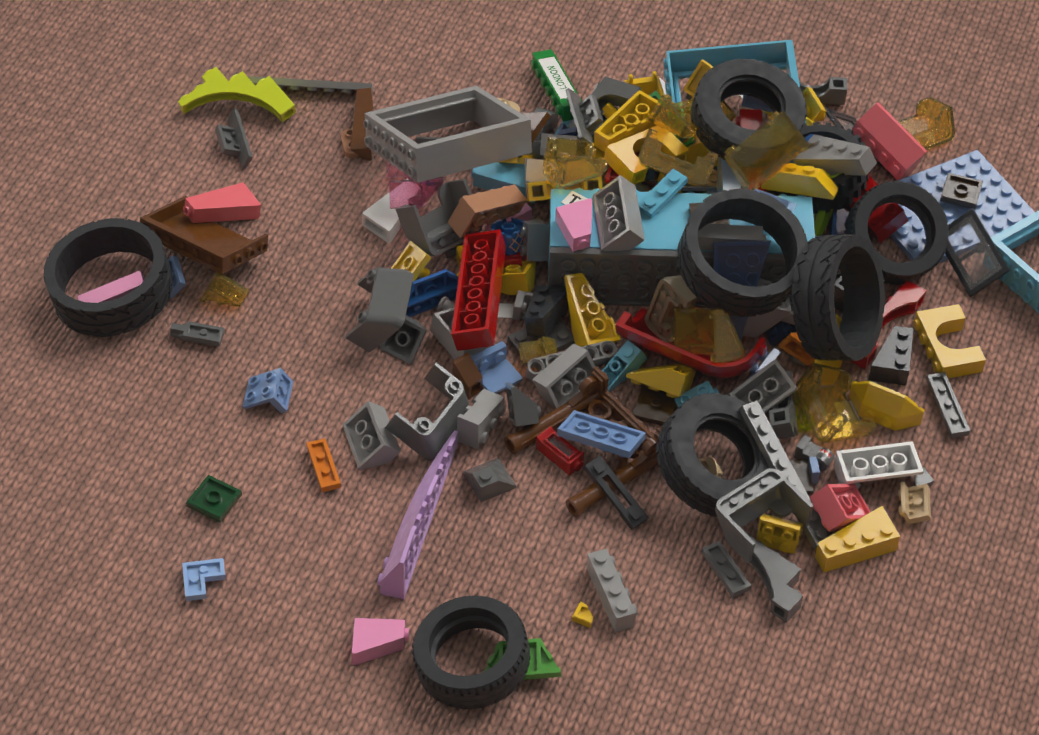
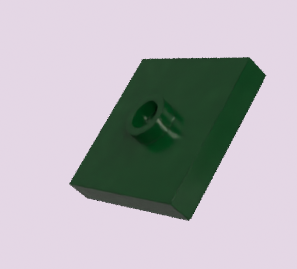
M208 475L186 501V507L220 523L242 496V491Z

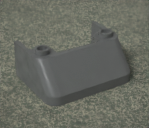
M380 267L370 269L367 275L357 282L358 286L371 293L369 306L365 311L359 313L357 327L346 334L345 338L370 353L402 327L405 320L413 273L405 269Z
M435 363L424 379L451 399V401L433 423L425 417H420L412 424L396 412L385 427L416 453L430 461L435 459L451 434L457 431V416L459 414L464 415L467 412L465 408L469 405L461 381L438 363Z
M770 468L720 498L716 503L715 511L726 541L747 563H750L755 542L744 532L743 526L768 510L778 517H786L793 513L807 526L809 525L814 505L781 472Z

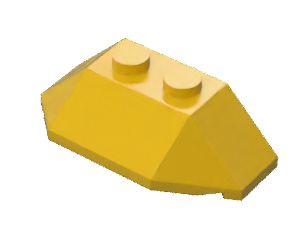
M784 163L768 175L761 185V189L831 200L834 199L838 192V187L826 170L814 168L813 166H799L794 163Z
M853 381L851 383L849 397L860 417L894 431L921 425L925 410L918 407L908 396L871 381Z

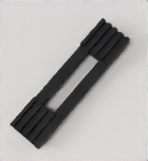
M601 456L584 466L583 469L594 483H597L631 530L648 520L647 514ZM604 477L610 479L630 505L628 508L623 506L603 480Z

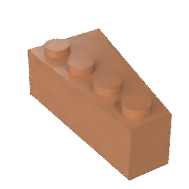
M515 184L498 189H490L485 192H477L468 196L465 195L460 198L459 204L447 223L459 238H462L470 230L472 233L476 232L484 224L490 226L499 218L504 220L520 213L527 199Z

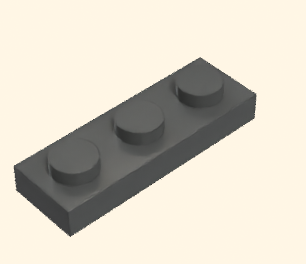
M720 541L702 548V555L732 598L750 591V583Z

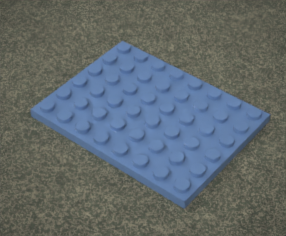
M978 150L898 180L916 184L926 189L928 193H931L941 204L947 216L948 225L969 211L970 208L940 201L947 174L952 173L983 181L975 212L990 237L1035 213ZM898 204L905 211L908 222L891 234L890 237L906 256L913 260L920 255L925 247V230L914 212ZM970 223L949 237V241L957 255L975 249V245L981 242ZM945 254L939 263L948 260Z

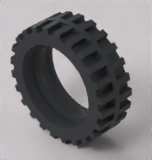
M813 122V125L810 126L804 124L798 139L800 141L813 134L866 146L864 142H861V137L858 134L853 135V130L849 128L844 130L842 125L832 126L829 122H826L825 125H819V122ZM795 147L781 160L769 164L770 174L784 163L788 164L790 162ZM842 173L831 178L838 187V192L833 200L812 197L813 214H818V211L824 210L825 213H829L834 208H837V210L843 209V205L846 203L848 205L852 204L853 198L858 199L862 195L861 190L864 191L866 189L869 175H845ZM774 191V194H775L776 196H778V195H780V194H785V195H787V196H798V195H799V194H792V193H785V192Z

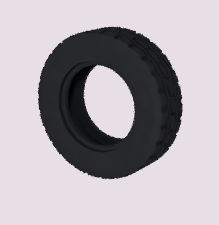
M734 59L712 67L701 78L691 107L692 126L703 145L719 158L721 157L723 160L743 166L768 165L788 155L798 142L807 116L806 101L798 84L778 67L756 59ZM735 95L756 97L772 109L776 117V123L768 128L759 130L740 127L726 117L721 108V102Z
M720 393L700 394L685 401L662 426L656 448L658 465L662 476L675 495L685 502L686 505L696 509L698 512L717 517L715 507L720 498L766 469H770L739 411V408L746 405V403L738 398ZM710 430L718 432L732 441L739 450L743 460L744 469L741 479L726 480L719 478L702 465L694 448V436L697 431Z

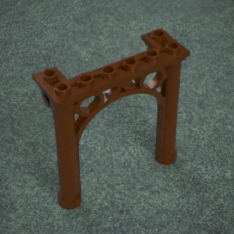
M596 366L593 368L591 376L585 378L579 385V393L565 404L541 417L539 423L530 424L515 434L511 433L504 437V443L512 454H516L536 442L537 436L551 426L553 430L559 428L574 410L582 412L588 408V413L585 414L646 433L645 440L640 445L642 447L641 451H635L630 457L634 460L627 464L628 458L623 457L621 464L613 471L622 484L625 485L658 464L656 448L661 428H656L655 433L650 432L644 423L632 414L630 409L625 408L619 399L608 391L609 378L605 372ZM601 408L607 414L604 416L593 414V409ZM604 477L603 480L613 492L616 491L617 488L610 479ZM593 483L567 499L566 506L574 517H578L584 513L585 509L597 503L606 495L597 483Z

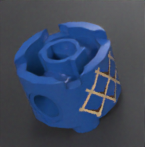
M511 218V221H507V219L498 220L491 225V231L501 229L506 245V256L517 255L520 252L523 240L520 235V229L523 227L524 221L522 219Z

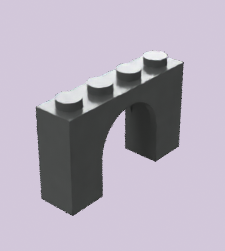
M605 76L592 94L596 96L601 111L609 102L613 106L621 107L638 90L641 91V88ZM574 119L570 122L568 128L575 127ZM602 122L599 126H597L595 129H593V130L590 132V133H591V136H592V139H593V142H594V131H596L604 122Z

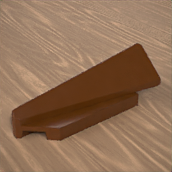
M371 88L357 89L350 149L366 160L371 161V149L366 146L364 141L366 131L363 122L365 120L364 113L374 111Z

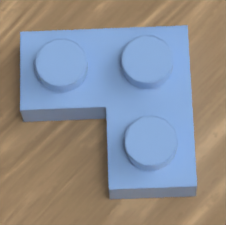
M223 558L182 563L186 601L207 599L205 582L226 579Z

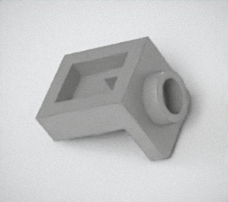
M518 290L512 319L520 320L521 314H525L533 293Z

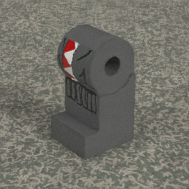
M806 435L796 445L794 458L796 460L806 459L808 465L809 457H816L820 471H825L834 460V454L829 449L812 443L811 438Z

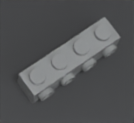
M607 549L588 553L586 569L614 631L619 632L635 627V618L638 615L637 607L630 601L628 588H624L621 572H617L615 568L614 557L609 555Z

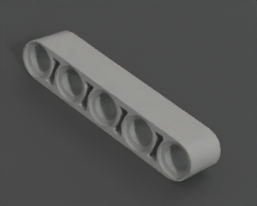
M603 341L582 347L588 350L589 354L593 357L592 360L595 366L609 363L617 351V347L612 341ZM603 350H608L611 354H605ZM564 351L530 360L525 371L527 379L533 381L534 377ZM530 368H537L539 372H533Z

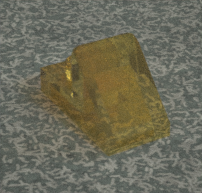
M542 336L537 341L523 342L518 345L522 363H527L534 358L558 353L555 339Z

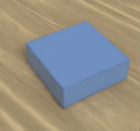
M809 457L808 469L812 485H817L820 475L818 461L816 457Z

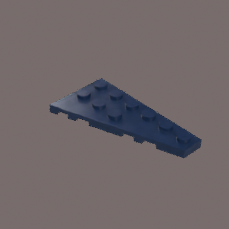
M771 240L713 242L714 271L733 283L757 287ZM715 310L717 357L736 356L748 317L728 315L726 312L724 314Z

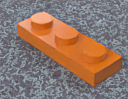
M326 438L306 442L321 492L341 488V482Z

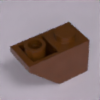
M469 353L457 357L453 362V376L461 381L467 399L470 400L483 390V377Z

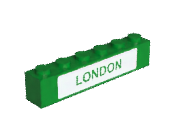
M553 50L532 53V60H530L531 69L535 71L536 78L540 80L541 87L545 88L546 96L550 97L551 104L555 106L557 115H560L563 122L573 120L565 90L569 88L575 93L577 91Z

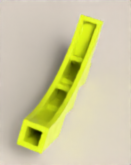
M217 67L207 70L202 76L204 83L197 85L192 92L183 95L178 101L180 110L184 114L198 106L220 100H239L253 103L273 113L282 123L296 113L295 104L270 76L259 80L257 85H254L242 71L239 74L233 75L228 81Z

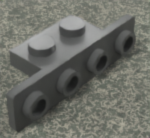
M567 88L565 90L567 94L566 99L570 104V112L573 115L574 125L578 131L577 136L583 143H594L590 132L603 122L596 96L590 94L581 101L577 93Z
M233 109L227 120L229 126L217 125L215 132L222 154L238 156L241 167L246 169L247 165L252 161L253 155L250 151L249 142L246 138L245 129L243 128L238 110Z

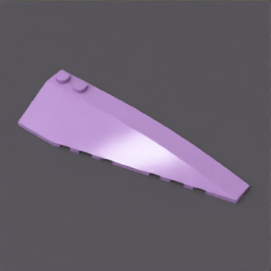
M454 431L443 445L410 502L391 553L384 560L383 569L385 570L378 577L377 585L380 586V594L405 599L458 445V431Z

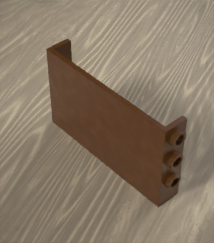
M187 196L140 217V223L149 227V230H153L160 238L163 246L220 274H224L265 253L268 249L267 234L250 240L215 222L192 223L183 211Z

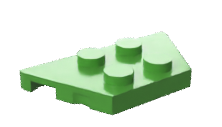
M541 638L528 639L530 665L523 680L562 677L561 669L557 667ZM506 641L498 642L494 649V654L487 661L488 666L485 671L501 660L507 649Z

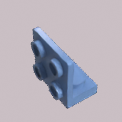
M503 341L471 356L483 377V387L496 394L506 389L505 383L509 382L515 385L523 380L520 373L507 360V345Z
M281 368L250 377L243 407L248 409L270 402L280 413L286 412L294 381Z

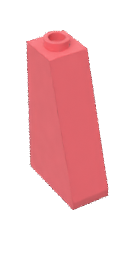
M243 182L188 197L185 199L183 211L192 223L249 220L259 218L261 204Z

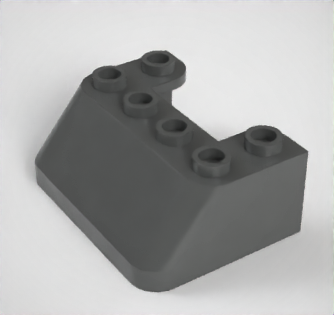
M466 179L449 181L442 184L437 191L441 206L422 216L419 215L416 205H402L395 209L406 238L430 256L440 255L464 242V237L459 238L447 222L459 204L460 198L465 195H472ZM482 226L479 227V230H478V231L473 232V233H479V232H481ZM471 230L466 232V234H473Z

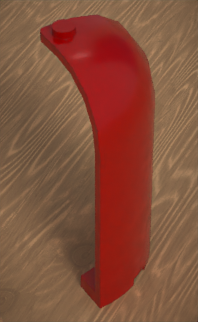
M643 308L633 318L630 313L624 311L615 325L616 333L621 338L708 376L722 379L742 375L752 368L767 351L766 339L762 337L746 357H717L716 348L688 336L671 345L660 340L647 327L645 316L648 310Z

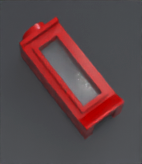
M551 426L537 436L536 449L569 476L583 467L584 452L581 453L563 437L557 436V433Z

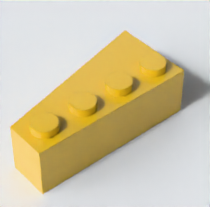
M638 90L594 131V146L605 152L607 146L665 123L667 121L668 106Z
M881 506L818 542L815 558L822 571L828 572L897 551L900 535L885 509Z

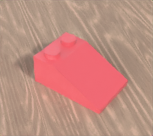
M827 484L810 496L814 510L819 513L822 525L828 531H839L871 512L855 484Z

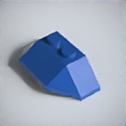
M445 269L413 281L406 316L412 317L438 307L440 300L444 296L448 297L450 301L456 300L459 276Z

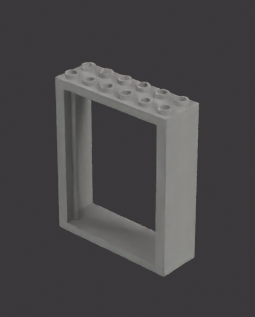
M478 86L364 113L365 120L363 124L366 131L364 141L366 146L417 183L532 153L531 119ZM469 121H475L483 127L417 144L409 138L410 136Z

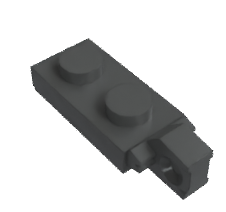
M187 321L183 325L172 323L170 335L185 341L220 347L225 329L223 327Z

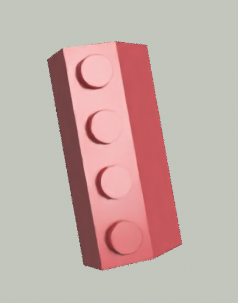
M879 102L869 109L852 128L853 135L858 134L861 137V142L870 147L874 157L897 180L909 176L927 152Z

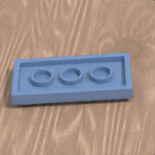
M575 410L557 429V436L626 458L631 457L645 440L646 434L645 432Z

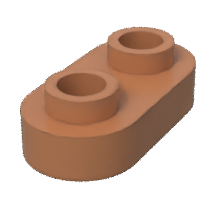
M346 129L341 134L343 152L347 158L354 159L360 155L350 149L352 129Z

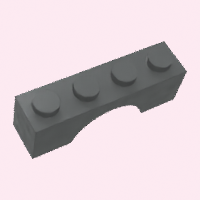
M829 77L826 82L817 86H808L799 82L802 92L806 87L812 88L822 104L845 105L847 78Z

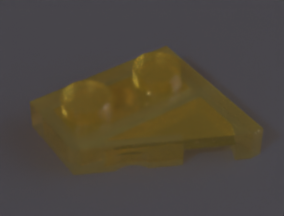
M216 272L199 301H216V304L240 307L250 290L225 275Z

